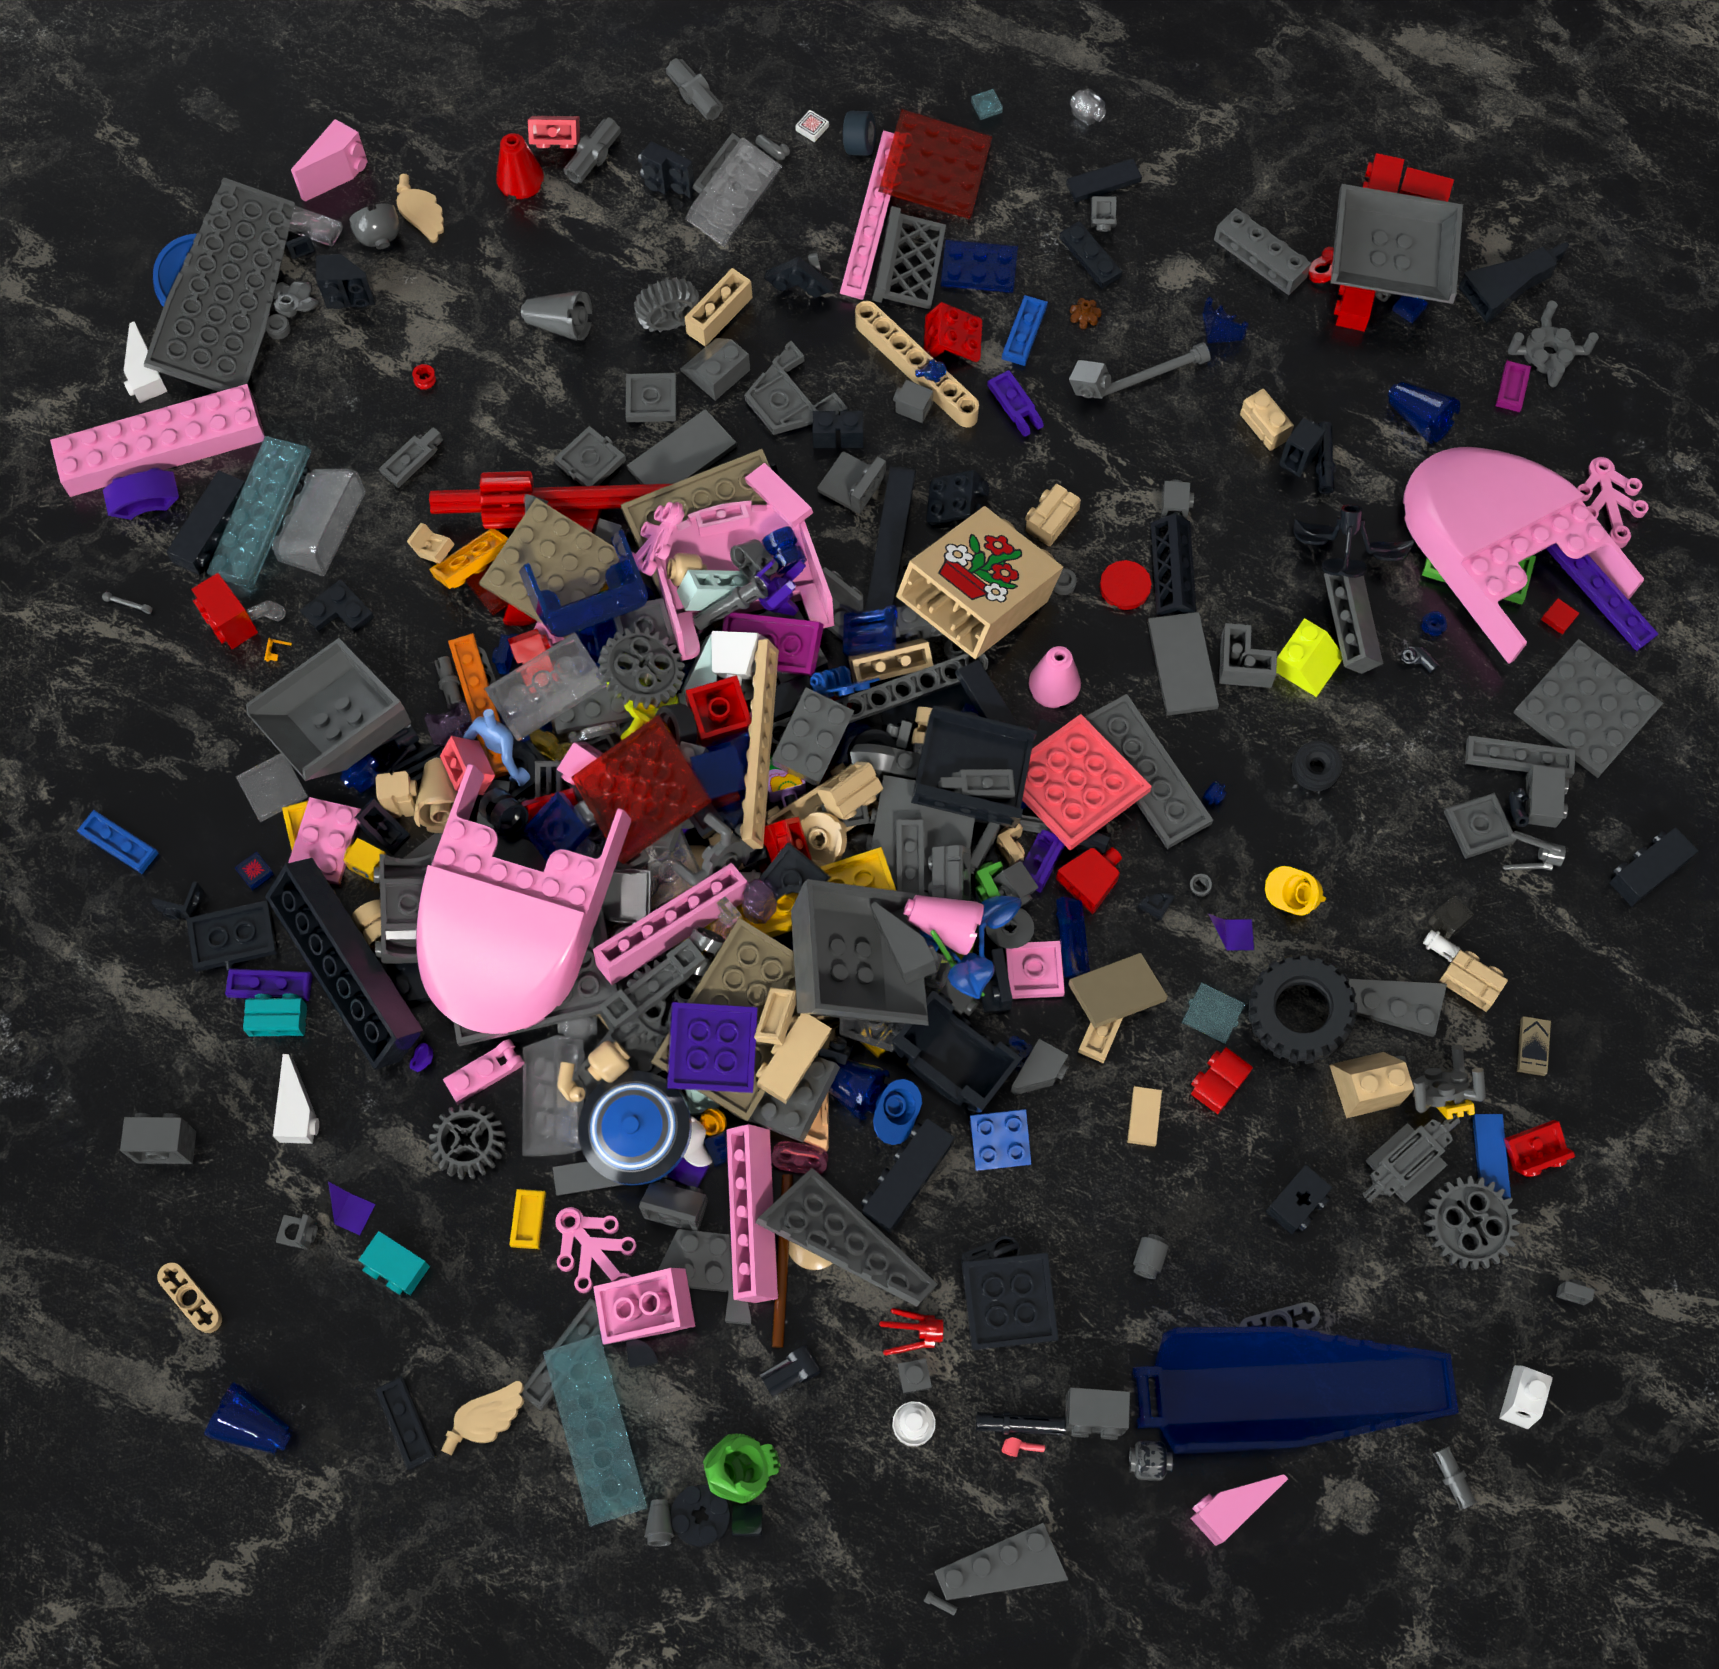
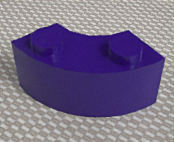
M152 468L148 471L130 474L125 477H117L103 489L108 516L129 520L148 511H167L179 498L174 473L172 471H162L160 468Z

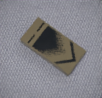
M1524 1016L1521 1018L1517 1072L1541 1076L1547 1074L1551 1021Z

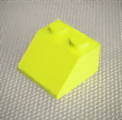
M1304 618L1278 655L1276 673L1317 697L1342 662L1341 651L1327 631Z

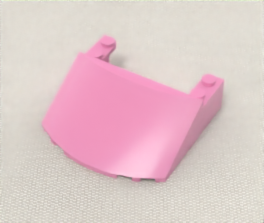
M741 501L716 505L689 514L687 520L673 527L667 542L671 546L669 556L665 560L654 556L653 560L657 562L656 572L678 652L682 655L681 661L692 659L698 656L700 652V643L694 627L693 615L702 611H685L676 592L679 587L674 586L671 579L667 578L668 561L670 558L673 559L677 553L699 555L703 564H706L707 570L740 571L731 560V548L735 545L757 539L778 563V569L775 574L771 575L770 580L775 577H782L799 560L806 565L803 571L793 580L796 587L790 600L793 599L794 602L803 601L809 621L821 622L824 624L823 628L834 626L832 596L805 520L792 528L768 503L767 505H752L751 501ZM757 599L750 603L749 608L738 609L734 613H748L765 608Z

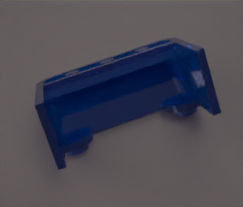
M623 529L617 531L611 537L620 562L610 566L605 573L608 590L561 606L554 592L550 590L540 591L529 563L524 564L519 570L533 609L553 636L565 637L638 610L646 604L648 593Z

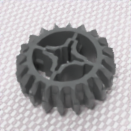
M674 277L672 280L666 278L661 282L657 280V283L653 285L648 284V288L642 289L641 294L636 296V301L634 302L635 315L643 328L649 329L650 332L658 330L661 333L663 330L676 329L681 325L685 326V316L700 302V297L695 286L692 285L691 281H686L685 278L680 280L677 277Z
M474 1103L470 1104L468 1110H466L464 1104H460L459 1112H455L452 1107H449L448 1111L451 1115L446 1118L445 1115L440 1114L439 1118L443 1123L441 1125L434 1123L432 1126L438 1133L429 1134L430 1140L435 1142L429 1145L430 1151L436 1152L432 1159L434 1162L440 1161L438 1165L440 1170L447 1169V1174L451 1177L457 1172L459 1179H464L466 1172H468L470 1178L474 1179L476 1177V1170L485 1175L486 1170L484 1167L487 1164L490 1168H495L496 1166L492 1158H502L501 1153L497 1149L505 1148V1143L500 1141V1139L506 1136L504 1131L499 1130L502 1127L501 1121H494L496 1118L495 1113L490 1112L487 1114L485 1106L480 1107L477 1111V1106ZM467 1121L478 1122L468 1128L458 1126L460 1123ZM488 1128L489 1141L486 1149L483 1151L479 1143L484 1136L483 1132ZM452 1132L455 1136V1141L451 1146L452 1150L447 1154L446 1140L449 1133ZM459 1134L464 1138L468 1137L471 1139L475 1149L470 1144L468 1146L464 1144ZM467 1154H473L477 1157L470 1161L456 1160L457 1158L461 1159Z

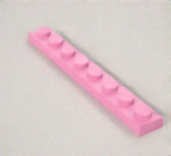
M883 130L840 294L861 300L864 299L906 139L904 136Z

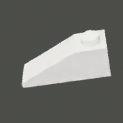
M135 322L129 324L124 373L128 381H125L124 384L129 395L135 394L139 403L166 393L167 389L158 371L144 367L148 348Z
M283 1054L273 1137L279 1143L313 1144L314 1135H317L319 1131V1120L316 1118L295 1061L289 1054Z

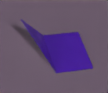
M1208 914L1227 951L1254 950L1252 919L1225 920Z
M328 1182L334 1224L360 1235L375 1204Z

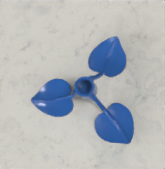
M995 896L981 903L984 905L981 924L979 925V955L968 953L960 960L952 949L944 945L957 963L948 973L949 982L957 990L976 999L980 998L984 987L994 974L993 963L986 959L984 955V929L986 926L991 929H997L1007 924L1020 909L1021 899L1011 896ZM920 930V935L924 937L927 945H933L935 951H937L939 946L934 938Z

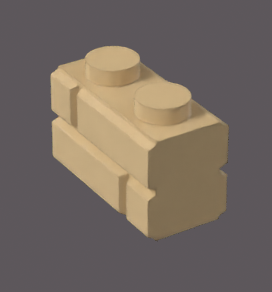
M1261 389L1246 398L1240 415L1260 440L1264 441L1263 443L1269 451L1287 442L1294 425L1265 389Z
M1055 484L1051 490L1046 489L1040 497L1039 506L1036 509L1032 507L1025 517L1027 521L1026 532L1035 538H1039L1044 544L1051 546L1078 512L1080 498L1071 492H1067L1065 488L1058 484Z
M856 762L818 789L817 793L825 804L824 806L828 813L842 820H847L856 815V809L861 805L865 806L876 800L875 795L881 792L883 787L869 762Z
M406 771L394 772L393 775H390V773L377 774L376 793L381 806L393 818H400L402 815L405 817L414 816L419 792L416 780H411Z
M1460 950L1439 982L1447 984L1446 987L1487 1012L1508 979L1503 977V972L1493 966L1487 967L1479 962L1480 959L1476 954Z

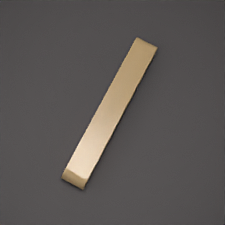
M871 301L860 302L855 309L856 328L914 383L933 390V401L960 426L966 428L974 426L978 420V400L877 305Z

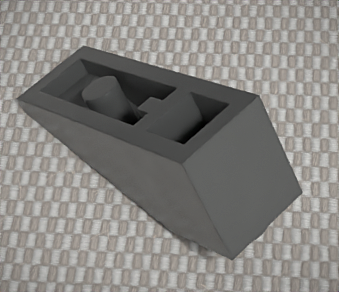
M876 902L871 904L874 920L905 984L907 985L937 972L935 961L939 959L933 945L928 946L923 936Z

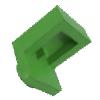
M1001 861L995 864L988 862L979 867V871H976V892L981 902L991 897L1001 896L993 878L1002 872L1003 865Z

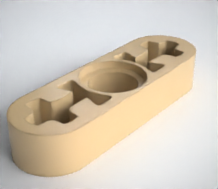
M176 1263L163 1265L157 1275L158 1282L198 1330L204 1333L216 1331L222 1323V1315L183 1267ZM170 1271L178 1272L176 1278L183 1284L180 1288L171 1281L166 1282L169 1279L167 1274ZM195 1290L197 1293L196 1302L190 1306L184 1305L182 1298L185 1292ZM202 1308L207 1314H213L210 1325L206 1323L201 1324L204 1318L197 1312L198 1309Z

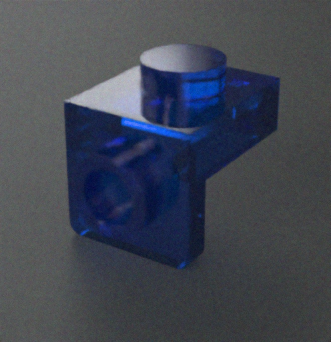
M501 634L499 646L494 648L492 662L495 663L498 673L509 675L513 653L507 639L519 634Z

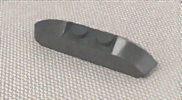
M856 744L850 751L852 765L856 762H869L877 778L883 779V776L886 775L910 780L916 779L921 754L876 744Z

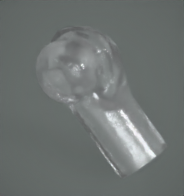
M270 600L247 609L252 621L263 616L280 621L286 614L283 606Z

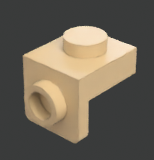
M423 523L419 524L407 540L408 544L420 558L439 564L455 545L450 538L433 533Z

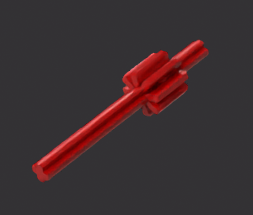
M530 471L483 472L480 478V489L430 491L429 502L431 514L481 513L485 529L516 528L525 515V494L547 500V505L555 510L621 508V504L672 484L534 488L533 475Z

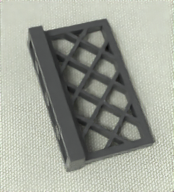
M892 206L887 220L872 301L881 303L884 298L930 309L946 224L901 214V208ZM902 223L912 225L916 231L907 234L902 228ZM929 229L939 231V236L931 240L925 231ZM918 235L925 241V244L917 247L911 240ZM904 242L912 249V251L903 254L898 248ZM927 248H930L935 254V257L929 260L921 253ZM914 255L922 262V264L913 267L908 261V258ZM903 262L909 271L900 275L894 266ZM924 268L931 274V277L923 280L917 273ZM912 275L918 284L910 288L904 279ZM899 282L905 290L899 294L891 292L890 287ZM922 288L928 295L927 300L917 298L913 292Z

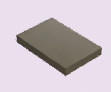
M1141 953L1074 977L1068 983L1094 1028L1165 1002L1168 997Z

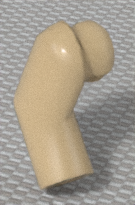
M561 1062L557 1082L558 1089L566 1100L572 1103L582 1101L585 1097V1090L583 1087H578L572 1080L575 1064Z

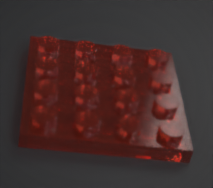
M901 109L878 192L970 219L992 136Z
M659 715L571 777L589 810L594 814L593 817L606 839L608 838L618 808L623 809L631 818V823L618 861L622 864H625L712 802L665 721Z

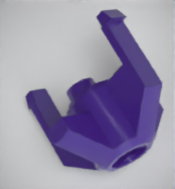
M773 558L755 575L762 579L768 590V597L765 599L759 598V602L768 611L794 616L799 608L790 600L796 587L793 580L803 571L806 565L799 560L782 577H775L770 580L764 573L775 563L776 560Z

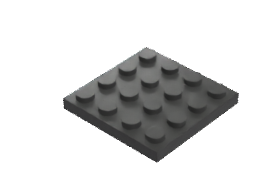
M1578 639L1513 713L1555 746L1575 750V761L1599 778L1657 712L1663 702Z

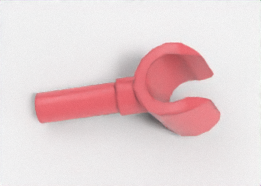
M1012 1437L1004 1441L1002 1452L1017 1457L1019 1449L1044 1452L1045 1445L1026 1443Z

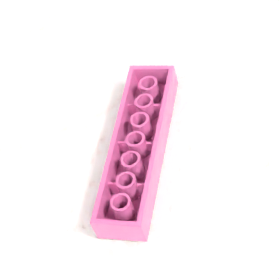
M248 384L50 441L60 482L69 496L72 497L107 487L117 477H125L130 474L148 471L152 468L166 470L266 441L255 399Z

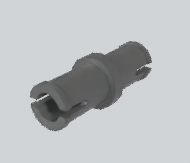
M439 657L438 660L434 661L440 678L438 682L439 687L444 692L448 709H459L460 706L464 705L458 687L460 684L459 678L454 674L450 657Z
M1450 1446L1432 1453L1444 1475L1443 1482L1449 1486L1459 1506V1510L1477 1503L1464 1478L1467 1475L1464 1470H1460Z

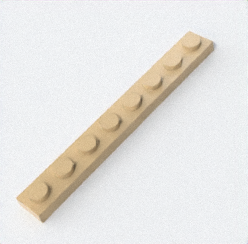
M768 639L758 640V649L755 652L754 698L751 700L752 722L748 729L750 746L746 753L748 770L744 777L746 795L742 802L744 819L740 827L742 840L752 849H761L764 844L779 650Z

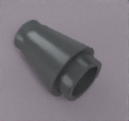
M656 1499L651 1501L644 1535L649 1546H668L671 1544V1538L674 1537L668 1500Z

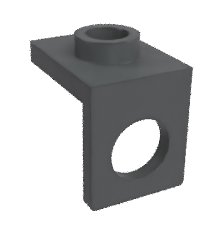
M303 1214L302 1219L284 1215L276 1243L309 1250L311 1242H314L317 1235V1222L306 1214ZM291 1224L300 1225L295 1240H290L286 1237V1229Z

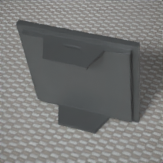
M615 867L603 901L606 921L634 924L651 913L652 870Z

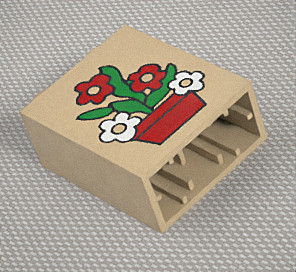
M984 506L909 561L896 597L971 657L977 659L1048 602L1063 570V566L1055 561L1048 551L1040 549L1020 534L1009 521L1001 519Z

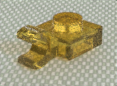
M535 728L529 734L537 750L554 761L555 759L562 761L565 757L564 754L572 746L571 743L558 744V739L551 732H543L538 728Z

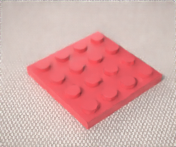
M1080 714L1032 748L1022 800L1069 850H1072L1148 794L1152 786Z

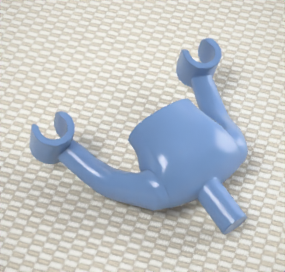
M486 709L483 712L484 717H477L463 738L474 740L477 734H479L488 749L501 754L502 762L510 774L509 780L511 782L517 781L519 786L522 787L530 779V775L522 767L517 769L512 756L513 735L508 727L496 721L492 709Z

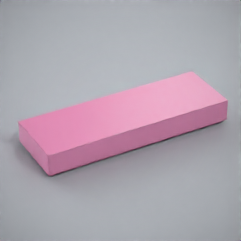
M765 463L745 477L746 483L792 528L813 514L812 508Z

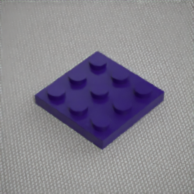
M673 1002L671 1007L667 1089L753 1093L756 1047L754 1036L757 1028L758 1007Z

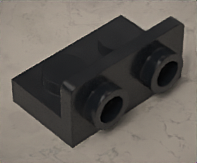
M1003 948L992 949L988 960L994 965V974L982 991L985 996H981L983 1011L986 1014L1011 1010L1013 1002Z

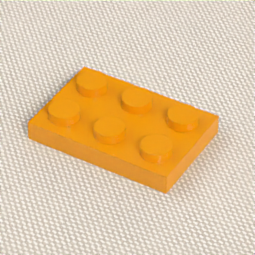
M489 529L429 570L434 578L449 589L459 587L473 573L477 574L485 570L487 564L495 560L509 538L495 529Z

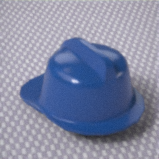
M905 1079L895 1080L888 1084L877 1098L873 1125L877 1136L884 1143L890 1145L901 1144L912 1131L922 1105L921 1093L913 1082Z

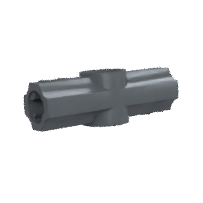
M675 58L670 61L666 68V74L677 85L685 102L689 105L693 104L706 120L711 119L713 121L718 118L719 114L723 111V105L710 91L706 79L701 74L696 75L683 59Z
M610 118L603 119L590 136L586 135L580 140L577 146V153L564 168L565 175L576 184L578 182L582 183L595 165L600 166L605 161L608 155V148L621 133L620 127L614 120Z

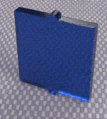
M736 745L690 757L694 773L692 780L696 782L700 801L746 789L742 772L744 766L740 764Z

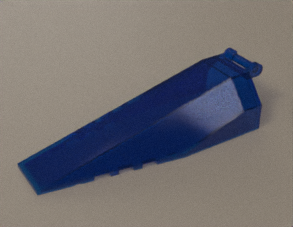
M1287 1326L1176 1327L1163 1334L1155 1366L1133 1368V1377L1137 1379L1140 1418L1137 1419L1138 1428H1160L1175 1454L1298 1448L1459 1413L1451 1354L1418 1348H1406L1405 1346L1375 1343L1365 1339H1351L1341 1335L1321 1334L1317 1331ZM1148 1377H1155L1158 1417H1152Z

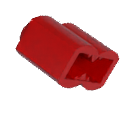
M1227 1047L1222 1053L1216 1051L1207 1062L1211 1066L1205 1074L1200 1071L1191 1083L1195 1087L1191 1095L1216 1114L1220 1113L1253 1069L1251 1065Z

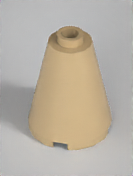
M433 758L425 764L414 809L416 825L420 827L421 824L427 827V831L431 833L444 832L458 793L454 789L441 758Z

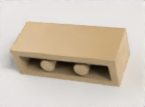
M732 268L685 316L687 334L706 347L752 299L751 281Z
M923 638L848 656L853 682L875 678L884 680L933 666L929 642Z
M800 1014L799 1017L794 1015L788 1028L789 1033L783 1045L775 1044L771 1050V1053L774 1054L769 1064L764 1062L756 1074V1077L759 1078L757 1086L786 1104L831 1034L832 1028L809 1014Z

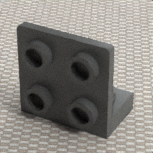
M842 452L819 484L818 492L860 514L886 477V461L877 456L872 464H867L846 452Z
M824 567L822 571L832 596L834 626L827 627V629L843 641L863 621V595L856 587L847 585L836 571H830Z

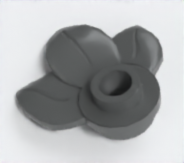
M297 281L290 286L280 282L276 285L274 308L278 314L292 317L296 315L297 311L307 312L314 309L319 302L309 297L312 290L309 282Z

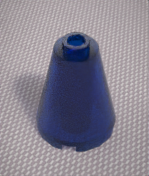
M1400 382L1399 384H1394L1388 392L1389 404L1430 444H1433L1432 440L1435 442L1440 441L1448 433L1454 424V421L1451 420L1454 412L1459 414L1461 403L1455 397L1409 383Z
M848 1059L846 1065L836 1063L840 1069L828 1092L860 1120L867 1119L864 1115L868 1111L874 1113L878 1096L888 1086L884 1084L885 1077L890 1079L889 1071L882 1067Z
M233 1382L221 1399V1404L217 1411L211 1417L204 1435L209 1437V1439L275 1454L278 1449L283 1451L292 1436L287 1433L289 1426L240 1384Z

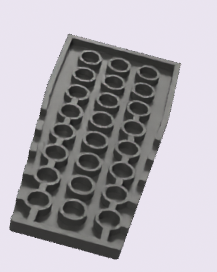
M227 178L222 179L221 186L212 200L208 214L206 213L201 229L197 233L193 246L184 260V265L168 294L144 361V367L218 392L249 383L266 331L295 206L293 201Z

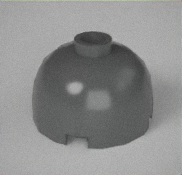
M376 204L377 209L369 211L368 207H365L355 212L349 220L357 240L363 245L376 247V249L389 247L390 242L398 235L400 228L399 217L394 205Z

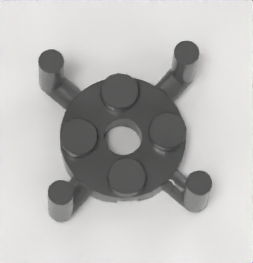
M1555 301L1548 302L1541 316L1542 327L1535 328L1531 332L1525 345H1521L1524 335L1517 332L1508 348L1510 355H1524L1529 364L1532 363L1537 367V371L1547 374L1548 384L1551 387L1558 385L1565 372V368L1570 365L1574 356L1589 355L1599 338L1597 333L1592 332L1589 334L1584 345H1575L1569 330L1552 327L1551 319L1558 306ZM1544 347H1551L1556 353L1549 354L1544 350Z
M708 813L704 818V822L721 835V841L714 846H708L702 854L704 862L701 870L696 874L680 861L675 862L672 869L690 885L695 886L730 863L737 870L742 863L746 865L750 853L756 849H752L740 838V827L742 824L737 825L735 828V833L740 836L738 837L715 815Z
M1453 1045L1451 1047L1453 1071L1451 1073L1442 1072L1439 1068H1430L1425 1070V1075L1417 1079H1411L1414 1087L1412 1095L1413 1097L1415 1096V1107L1418 1112L1423 1113L1430 1107L1446 1106L1445 1101L1454 1100L1455 1104H1459L1466 1099L1479 1102L1485 1100L1484 1069H1472L1473 1089H1470L1468 1075L1465 1073L1462 1045ZM1396 1056V1058L1406 1062L1405 1056Z

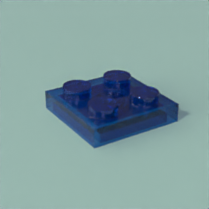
M557 791L523 828V831L547 862L550 855L557 850L562 849L573 852L592 832V829L566 795Z

